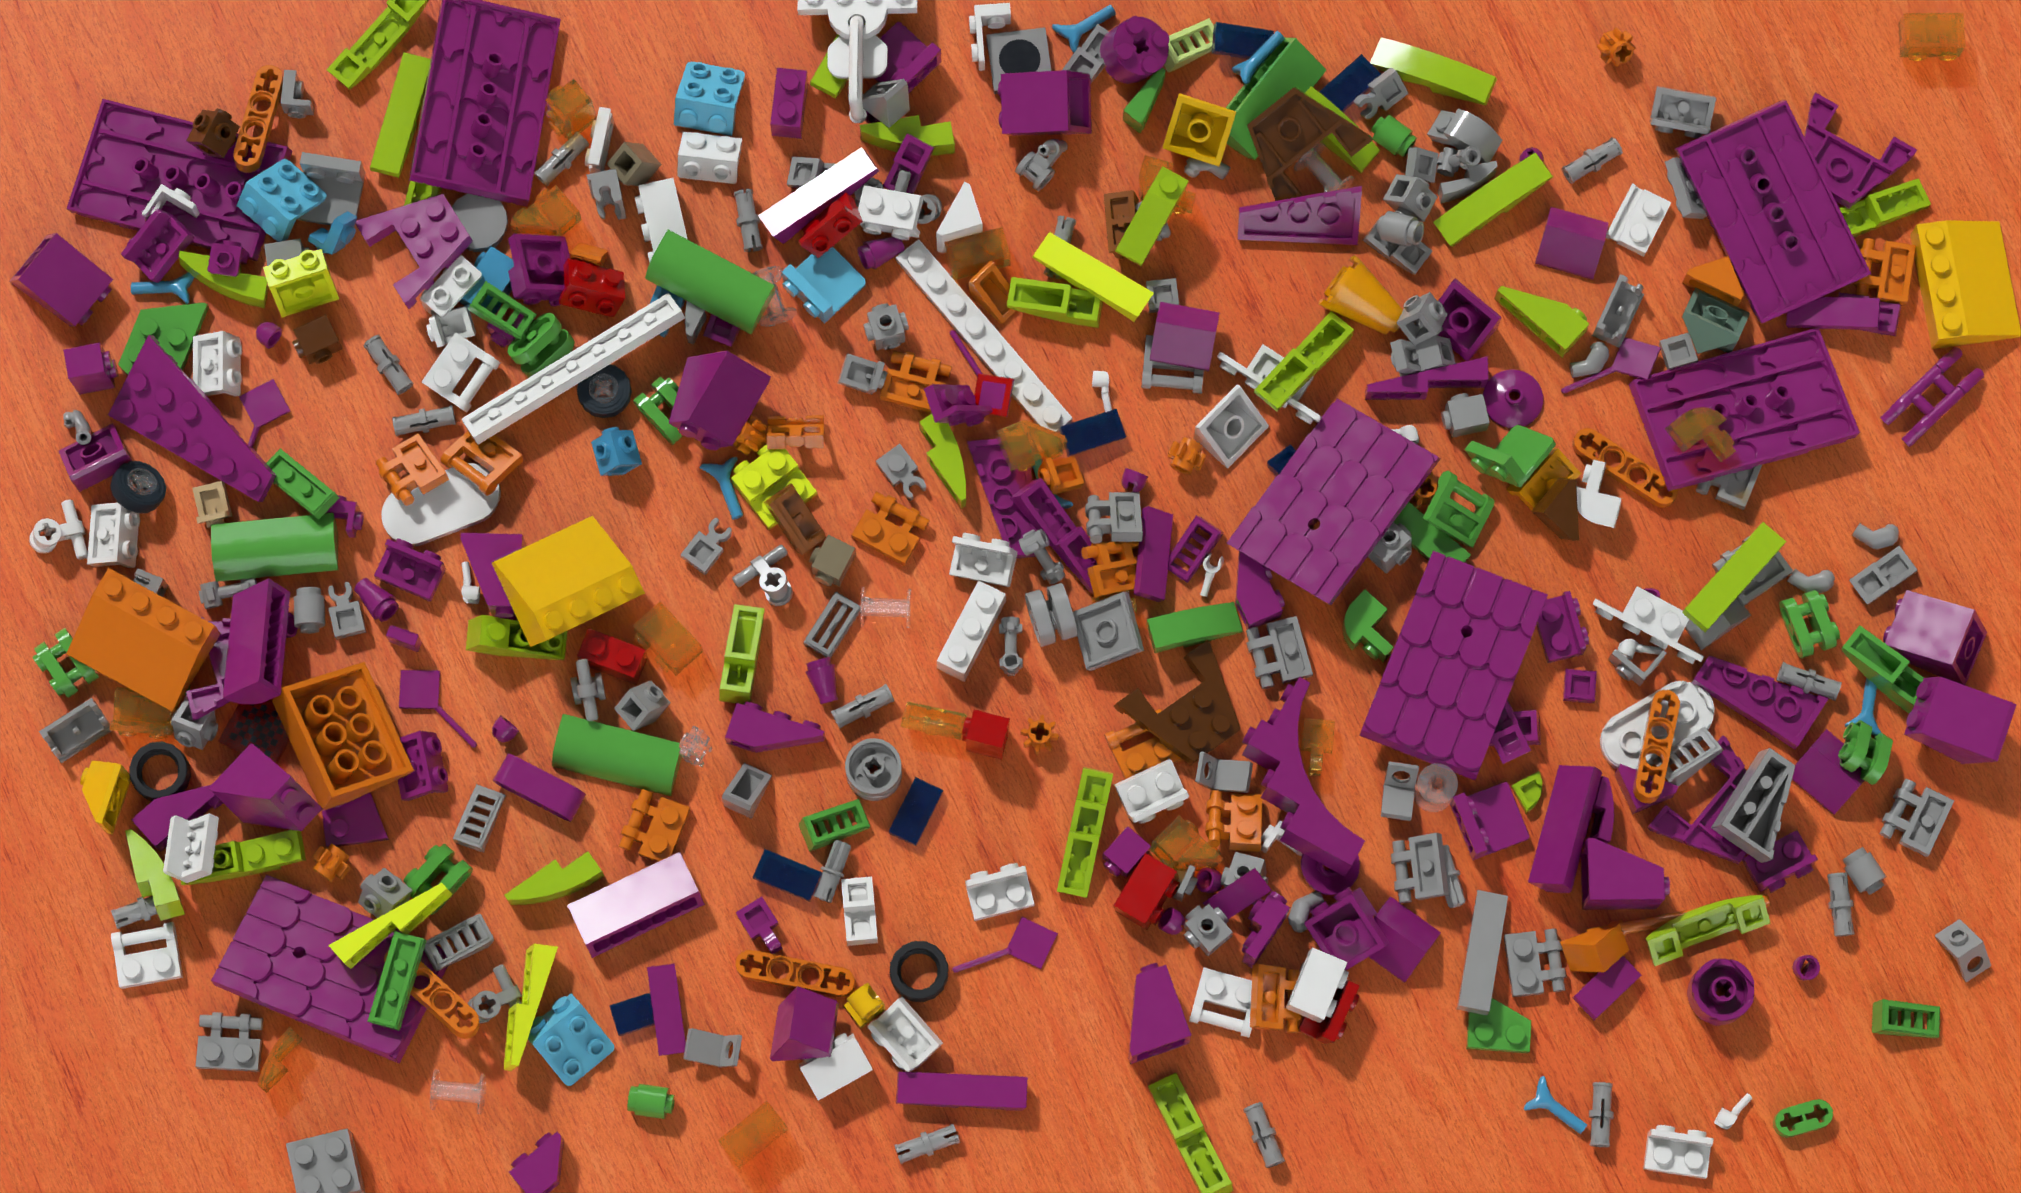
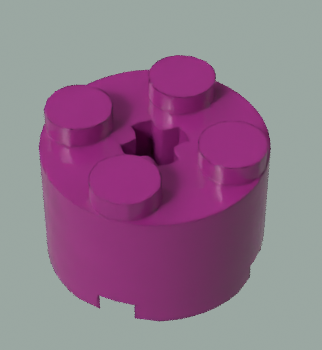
M1133 16L1109 31L1101 42L1100 56L1104 60L1107 73L1115 80L1125 84L1139 82L1160 70L1167 60L1169 35L1158 24L1148 18Z
M1719 958L1706 962L1689 982L1687 997L1690 1007L1701 1020L1715 1026L1726 1025L1736 1021L1753 1003L1754 980L1751 973L1743 964L1732 959ZM1717 988H1726L1727 991L1724 996L1719 997L1716 994Z

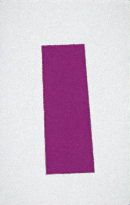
M1254 868L1203 902L1204 906L1209 904L1213 909L1218 907L1229 919L1272 890L1256 868Z
M675 964L647 967L659 1056L684 1053L686 1042Z

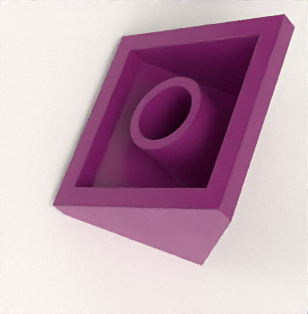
M1551 207L1535 264L1593 280L1609 223Z
M1455 278L1438 300L1443 305L1447 317L1442 325V331L1437 336L1450 339L1452 349L1466 361H1469L1498 329L1502 317Z
M1160 302L1149 361L1209 371L1220 312Z
M113 423L91 434V440L88 444L82 445L75 442L59 450L69 478L79 492L113 476L122 464L132 461Z
M1826 729L1796 763L1792 780L1831 814L1835 815L1864 780L1860 778L1861 767H1858L1854 772H1850L1840 766L1841 759L1838 757V754L1844 743Z
M1390 896L1374 917L1390 943L1369 956V958L1405 983L1441 932Z
M797 986L778 1006L770 1054L771 1061L831 1057L839 1008L838 1002Z

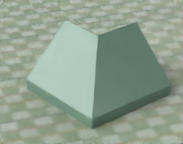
M1695 288L1682 318L1697 354L1716 348L1730 353L1737 344L1750 313Z

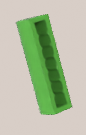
M1285 37V40L1258 66L1249 84H1244L1226 107L1236 111L1227 144L1247 158L1256 160L1258 157L1247 124L1293 87L1298 88L1304 93L1310 86L1314 87L1326 71L1323 65L1296 38Z
M669 229L658 245L645 276L646 280L751 335L775 295V285Z
M326 513L319 520L313 515L211 524V552L216 582L338 570V530L334 513Z
M563 714L554 745L552 767L672 796L684 748L682 743Z

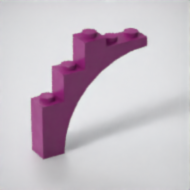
M1299 677L1295 686L1288 684L1280 700L1285 702L1281 711L1275 708L1267 722L1261 719L1256 729L1250 726L1242 743L1247 745L1242 756L1268 769L1261 783L1266 788L1261 798L1287 812L1280 826L1281 829L1285 830L1280 841L1345 877L1365 840L1344 827L1326 809L1314 792L1305 773L1298 745V721L1302 701L1310 682Z

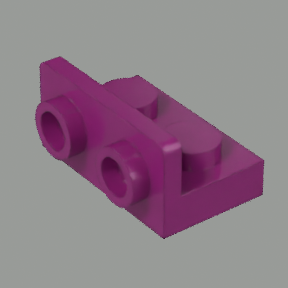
M932 384L924 389L935 423H948L949 426L966 423L967 426H974L982 423L984 417L993 412L991 406L976 405L975 396L969 385Z
M1570 591L1563 592L1562 596L1546 599L1536 624L1547 663L1583 655L1586 645L1589 644L1587 630L1585 627H1580L1577 617L1581 615L1577 598H1572Z
M417 731L400 737V741L414 769L411 774L398 779L401 799L410 801L433 792H448V774L443 766L441 756L442 745L437 734L434 732Z
M1796 830L1775 841L1773 848L1775 851L1772 860L1760 863L1748 855L1742 859V862L1759 892L1769 889L1770 893L1785 886L1787 884L1785 879L1795 874L1797 879L1812 872L1814 870L1812 865L1818 858L1815 854L1811 855L1801 835Z

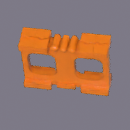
M807 415L805 420L803 418H799V420L797 418H794V420L789 418L786 420V416H768L767 449H786V445H789V447H802V445H805V448H824V415ZM786 431H787V432H789V436H785V433H775V432H786ZM803 431L813 432V433H805V435H802V432H803Z

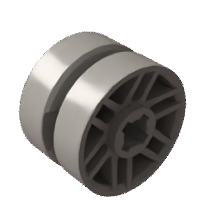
M1063 583L1047 587L1048 600H1045L1040 589L1025 593L1030 620L1040 647L1056 642L1055 629H1057L1062 640L1078 636L1074 615Z
M876 738L865 739L854 745L846 757L845 771L847 782L857 796L870 801L883 800L891 796L899 787L902 779L901 759L897 750L890 743ZM873 765L877 766L878 770L874 774H870L869 770L873 768Z

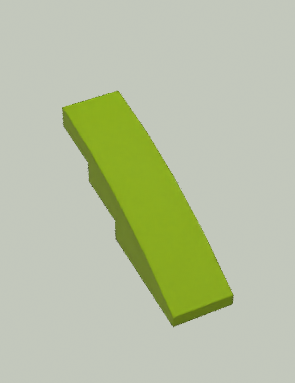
M1382 37L1370 62L1373 69L1386 71L1391 67L1397 71L1403 81L1430 87L1433 93L1482 105H1487L1497 81L1495 76L1469 65Z
M1534 153L1475 191L1433 223L1447 243L1453 247L1476 229L1480 230L1501 213L1508 212L1552 179L1553 175L1538 154Z
M1083 767L1057 892L1085 898L1088 896L1114 773Z

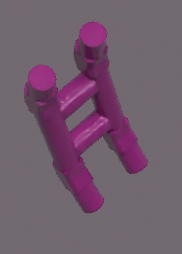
M1954 347L1946 353L1880 417L1889 426L1911 403L1925 415L1902 438L1909 447L1984 378V372L1976 368L1954 387L1942 375L1962 357L1963 353L1958 347ZM1932 383L1946 395L1935 407L1921 395Z

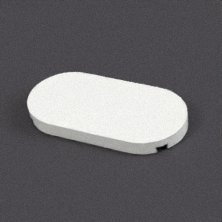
M468 463L484 476L491 473L479 464ZM452 467L445 470L449 480L423 495L418 487L413 489L411 494L415 500L411 505H404L401 500L396 499L393 493H391L385 500L382 508L383 526L388 535L395 541L399 538L411 543L413 546L429 543L481 523L491 517L498 506L501 496L499 484L491 495L486 496L479 491V486Z
M1675 681L1616 714L1606 723L1600 737V748L1605 760L1615 769L1622 764L1637 770L1649 707L1654 695L1661 690L1674 692L1680 700L1672 746L1703 727L1709 730L1714 715V703L1709 693L1691 682ZM1662 700V711L1659 717L1665 718L1669 706L1668 701ZM1655 726L1651 729L1652 735L1655 738L1665 739L1667 737V731L1663 727ZM1648 754L1646 756L1647 763L1650 766L1655 765L1652 760L1658 755Z

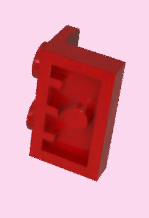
M848 193L843 194L816 218L811 220L802 228L804 236L799 239L800 245L819 258L863 221L854 198Z

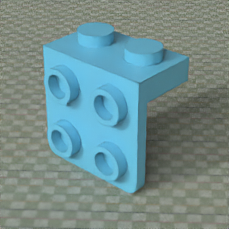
M688 62L675 97L673 125L732 136L735 126L736 105L745 80V73L741 70L708 65L702 62Z
M282 159L246 182L237 207L273 239L281 242L289 238L296 219L323 203L327 194L291 161Z
M831 247L819 258L811 254L796 269L789 264L782 271V285L791 296H797L804 303L803 307L812 317H818L824 324L866 285L865 278L834 247Z
M572 993L567 997L563 996L556 1000L552 1005V1009L545 1015L536 1017L528 1037L530 1043L567 1086L576 1083L614 1051V1044Z

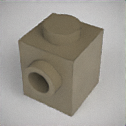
M624 142L607 163L611 170H617L618 179L627 186L646 184L662 165L644 144Z
M828 535L822 547L816 546L809 560L812 563V573L816 575L815 579L827 586H831L833 583L840 587L856 556V549Z

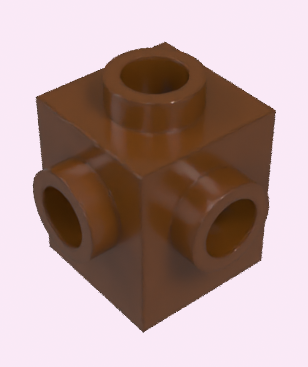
M218 108L215 111L202 110L194 119L193 129L186 141L208 156L224 158L228 149L234 145L240 126L231 121L232 116L224 110Z

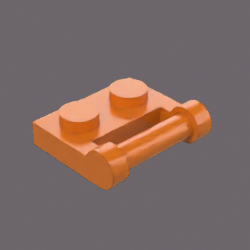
M467 431L443 453L440 461L446 467L456 469L479 486L480 492L489 496L495 491L497 485L523 462V457L521 453L496 435L477 444L470 432ZM465 453L491 473L484 476L461 459L460 456Z
M1161 709L1155 710L1157 714L1162 711ZM1135 723L1115 733L1112 730L1104 734L1124 779L1168 759L1172 760L1173 764L1183 759L1159 742L1160 739L1157 737H1153L1123 751L1120 743L1148 731L1147 729H1141Z

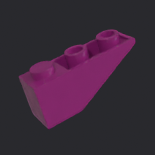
M1239 551L1235 605L1248 630L1280 618L1283 611L1282 607L1285 606L1280 591L1278 589L1274 591L1269 581L1272 579L1270 569Z
M745 702L744 705L736 703L725 735L726 744L755 753L823 742L825 740V731L820 730L821 726L807 720H804L803 724L792 721V716L780 711H774V714L762 711L763 707L752 702Z
M211 785L154 799L131 820L161 852L167 847L171 817L177 815L190 821L203 816L212 807L214 809L218 808L223 802L209 789Z

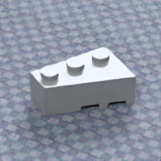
M1771 748L1758 752L1711 829L1760 863L1772 860L1777 832L1780 831L1781 826L1780 819L1784 804L1787 802L1795 765Z

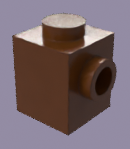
M327 315L293 330L297 339L292 341L299 357L306 356L309 364L314 362L316 364L323 363L329 360L333 353L342 350Z

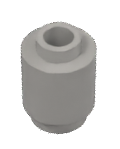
M1388 211L1384 216L1380 217L1377 224V232L1383 241L1410 247L1421 242L1424 234V224L1418 221L1416 217Z
M317 587L298 588L296 596L293 597L294 627L300 628L301 633H318L319 628L325 626L324 596L321 595V589Z
M1864 847L1842 860L1846 865L1845 871L1860 893L1867 891L1871 895L1884 886L1882 880L1887 876L1871 852L1867 853Z

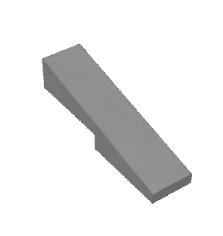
M1477 890L1457 1010L1488 1015L1490 1011L1508 900L1506 895Z

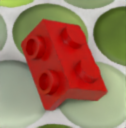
M567 258L563 265L564 289L559 296V304L608 317H615L626 299L624 272Z
M1349 980L1346 981L1342 989H1336L1333 999L1337 1000V1004L1331 1018L1325 1016V1019L1319 1023L1303 1016L1298 1030L1324 1044L1334 1043L1336 1039L1339 1040L1347 1026L1344 1020L1348 1011L1352 1012L1358 1003L1359 995L1356 993L1360 986Z

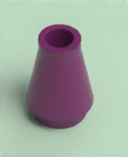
M890 237L864 241L863 245L858 247L857 250L863 267L875 270L896 255L902 253L905 249L901 239Z
M363 578L356 584L354 591L359 595L373 619H379L381 622H384L396 613L399 605L396 602L395 596L372 583L368 578Z
M830 657L806 663L808 671L805 673L819 698L820 704L838 700L835 664H831Z

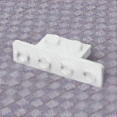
M1262 344L1247 368L1222 352H1219L1217 358L1222 361L1219 367L1233 376L1239 372L1247 378L1245 383L1253 389H1256L1284 359V357ZM1314 376L1282 406L1286 408L1287 405H1290L1298 410L1296 416L1310 425L1313 421L1319 423L1322 416L1301 404L1299 400L1314 379Z
M1638 586L1623 612L1595 598L1593 605L1597 606L1595 611L1597 614L1610 621L1613 616L1625 621L1622 627L1637 635L1642 630L1652 636L1650 639L1651 643L1665 650L1670 645L1679 650L1677 654L1679 658L1691 664L1694 663L1695 659L1702 662L1703 655L1677 642L1689 621V618L1682 613L1683 610Z

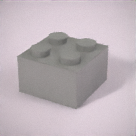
M348 1128L286 1143L296 1193H365L353 1133Z

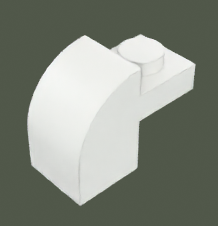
M1593 460L1592 465L1586 464L1582 482L1587 483L1586 489L1576 486L1577 509L1588 521L1615 528L1623 498L1599 492L1607 463Z

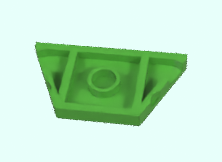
M194 303L140 310L118 363L119 367L128 375L148 335H153L160 342L159 345L168 355L175 359L178 363L177 365L183 371L193 348V336H197L209 309L208 304Z

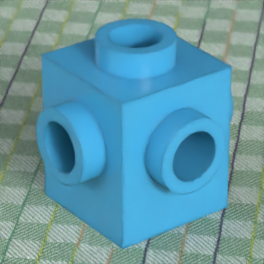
M611 427L601 432L602 436L591 442L600 476L624 475L642 465L633 430H619V427Z

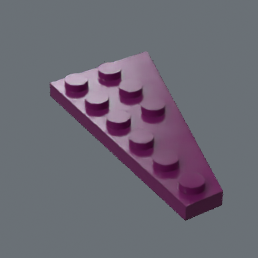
M148 335L108 416L252 499L263 502L277 475L257 452L250 448L239 436L240 433L235 427L224 419L220 410L197 384L179 368L175 359L164 351L159 345L160 342L153 335Z

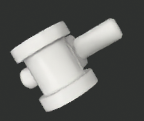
M65 500L61 505L67 523L59 525L55 520L41 519L35 524L30 534V545L38 553H49L55 548L57 542L71 539L76 558L79 560L86 559L88 551L83 537L85 534L83 522L78 519L73 500ZM44 532L45 536H51L50 540H47L45 536H40V533Z

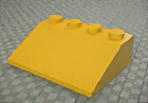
M1945 220L1917 224L1910 234L1912 245H1916L1914 259L1931 348L1938 349L2021 337L2000 222Z
M590 516L492 562L493 568L530 647L547 641L645 594L633 566L594 516Z

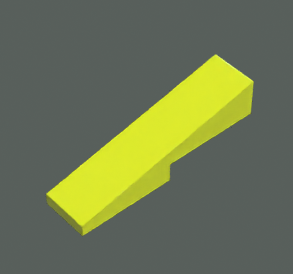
M1051 232L1047 234L1032 257L1078 289L1087 290L1133 322H1135L1154 294V292Z
M440 883L328 946L345 965L352 969L394 930L398 928L402 933L409 934L453 894L443 883Z
M533 944L526 949L522 1003H516L509 1008L504 1058L505 1071H512L520 1064L558 949L557 946Z

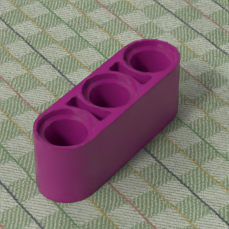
M509 753L493 779V782L502 788L569 822L574 818L586 796L580 789Z

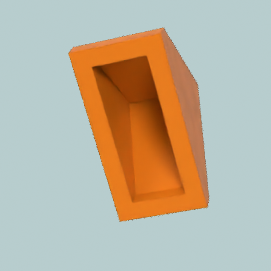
M1729 256L1688 269L1682 282L1687 286L1702 290L1738 307L1744 295Z
M989 261L969 280V294L1001 324L1016 311L1007 308L1009 283L994 262Z
M1619 921L1560 942L1570 971L1606 972L1629 951Z

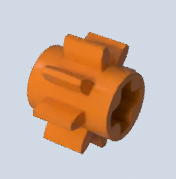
M1617 27L1613 31L1603 33L1600 44L1597 45V48L1602 52L1599 57L1606 64L1612 62L1616 67L1619 64L1630 61L1633 50L1636 49L1631 43L1634 37L1627 31L1621 32Z
M750 415L733 445L737 447V450L746 455L751 450L758 452L767 443V432H765L767 426L761 420Z
M1183 437L1180 443L1173 441L1167 456L1172 459L1170 466L1176 471L1190 475L1193 469L1200 471L1206 459V455L1201 453L1203 446L1199 442L1187 437Z
M1432 471L1411 498L1416 502L1417 509L1421 505L1429 506L1439 487L1438 481L1436 482L1432 478ZM1423 485L1429 487L1426 495L1420 494Z
M1041 715L1040 720L1033 721L1029 717L1027 721L1029 729H1021V735L1028 736V739L1024 742V747L1026 748L1031 745L1035 748L1036 755L1043 748L1052 751L1050 741L1059 739L1058 734L1051 733V730L1056 726V722L1053 721L1048 724L1044 721V715ZM1038 729L1044 730L1045 736L1042 737V740H1036L1035 733H1037Z
M332 843L327 849L320 845L312 856L313 860L317 862L313 869L330 882L333 881L335 876L343 880L351 869L346 864L350 856Z

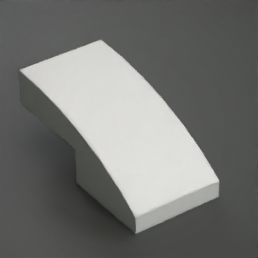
M872 877L841 879L847 946L878 943Z

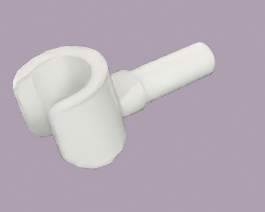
M1093 371L1092 387L1102 388L1101 395L1105 413L1112 412L1109 396V375L1105 371Z
M1406 425L1400 429H1391L1415 444L1419 443L1418 432L1414 426Z
M1212 553L1204 559L1203 567L1206 570L1200 593L1201 596H1208L1212 579L1224 564L1223 556L1220 557L1218 566H1212L1209 562Z
M462 562L464 581L461 592L463 601L470 604H479L480 586H471L469 562Z
M1625 639L1619 644L1617 649L1630 660L1633 659L1635 651L1656 655L1662 652L1661 647L1645 646L1638 644L1633 639Z
M1746 1093L1733 1107L1731 1112L1722 1107L1714 1123L1723 1129H1730L1742 1109L1752 1100V1096Z

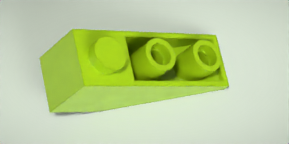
M480 615L468 621L466 651L497 656L565 660L567 631L530 647L519 621Z

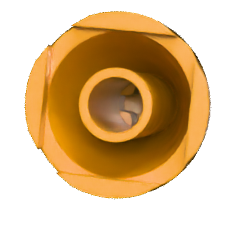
M1353 255L1349 259L1353 263L1352 266L1348 268L1343 266L1324 292L1328 296L1327 300L1320 299L1318 304L1323 308L1383 334H1387L1389 331L1395 333L1399 329L1397 321L1403 309L1364 263Z

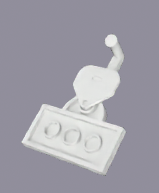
M798 0V15H828L831 27L836 34L840 35L828 47L827 64L829 72L834 77L849 79V117L852 122L862 123L867 117V112L863 109L862 103L863 78H877L883 75L887 69L888 49L886 44L876 34L885 25L888 14L917 13L918 0Z

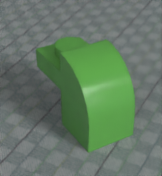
M1366 589L1359 594L1347 609L1342 626L1343 636L1352 651L1361 642L1364 645L1362 648L1368 656L1374 660L1379 658L1384 662L1392 654L1394 647L1375 631L1374 627L1385 617L1388 609Z

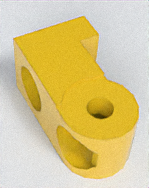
M869 983L864 984L847 998L848 1002L844 1005V1008L860 1029L885 1011L884 1002L878 997Z

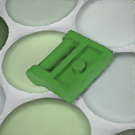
M1449 470L1445 471L1439 477V487L1422 519L1463 545L1473 548L1493 509L1495 501L1486 494L1481 495L1457 480V476ZM1452 491L1473 503L1476 508L1475 512H1471L1449 498Z

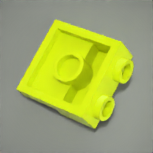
M322 249L316 251L305 250L297 257L288 260L276 259L269 266L263 267L268 286L281 317L339 300Z
M766 444L757 452L759 457L753 462L749 463L745 460L737 465L733 470L735 475L731 479L735 488L768 530H770L778 523L763 503L790 483L793 484L804 503L816 496L817 491L801 472L798 464L786 449H767Z

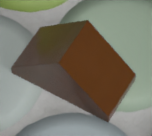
M1558 478L1533 508L1532 512L1560 539L1579 540L1576 479Z

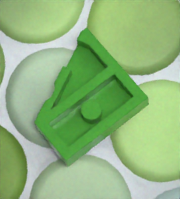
M1493 998L1491 999L1488 1015L1468 1012L1466 1049L1516 1053L1530 1052L1531 1020Z

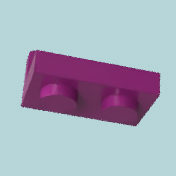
M156 209L146 219L145 224L137 234L129 240L121 255L125 259L134 262L151 281L159 283L179 258V252L184 251L195 237L174 215Z
M397 538L396 542L387 539L385 543L387 549L374 574L375 579L431 602L446 570L444 563L440 561L441 557L428 550H425L424 553L413 550L414 546L405 540Z

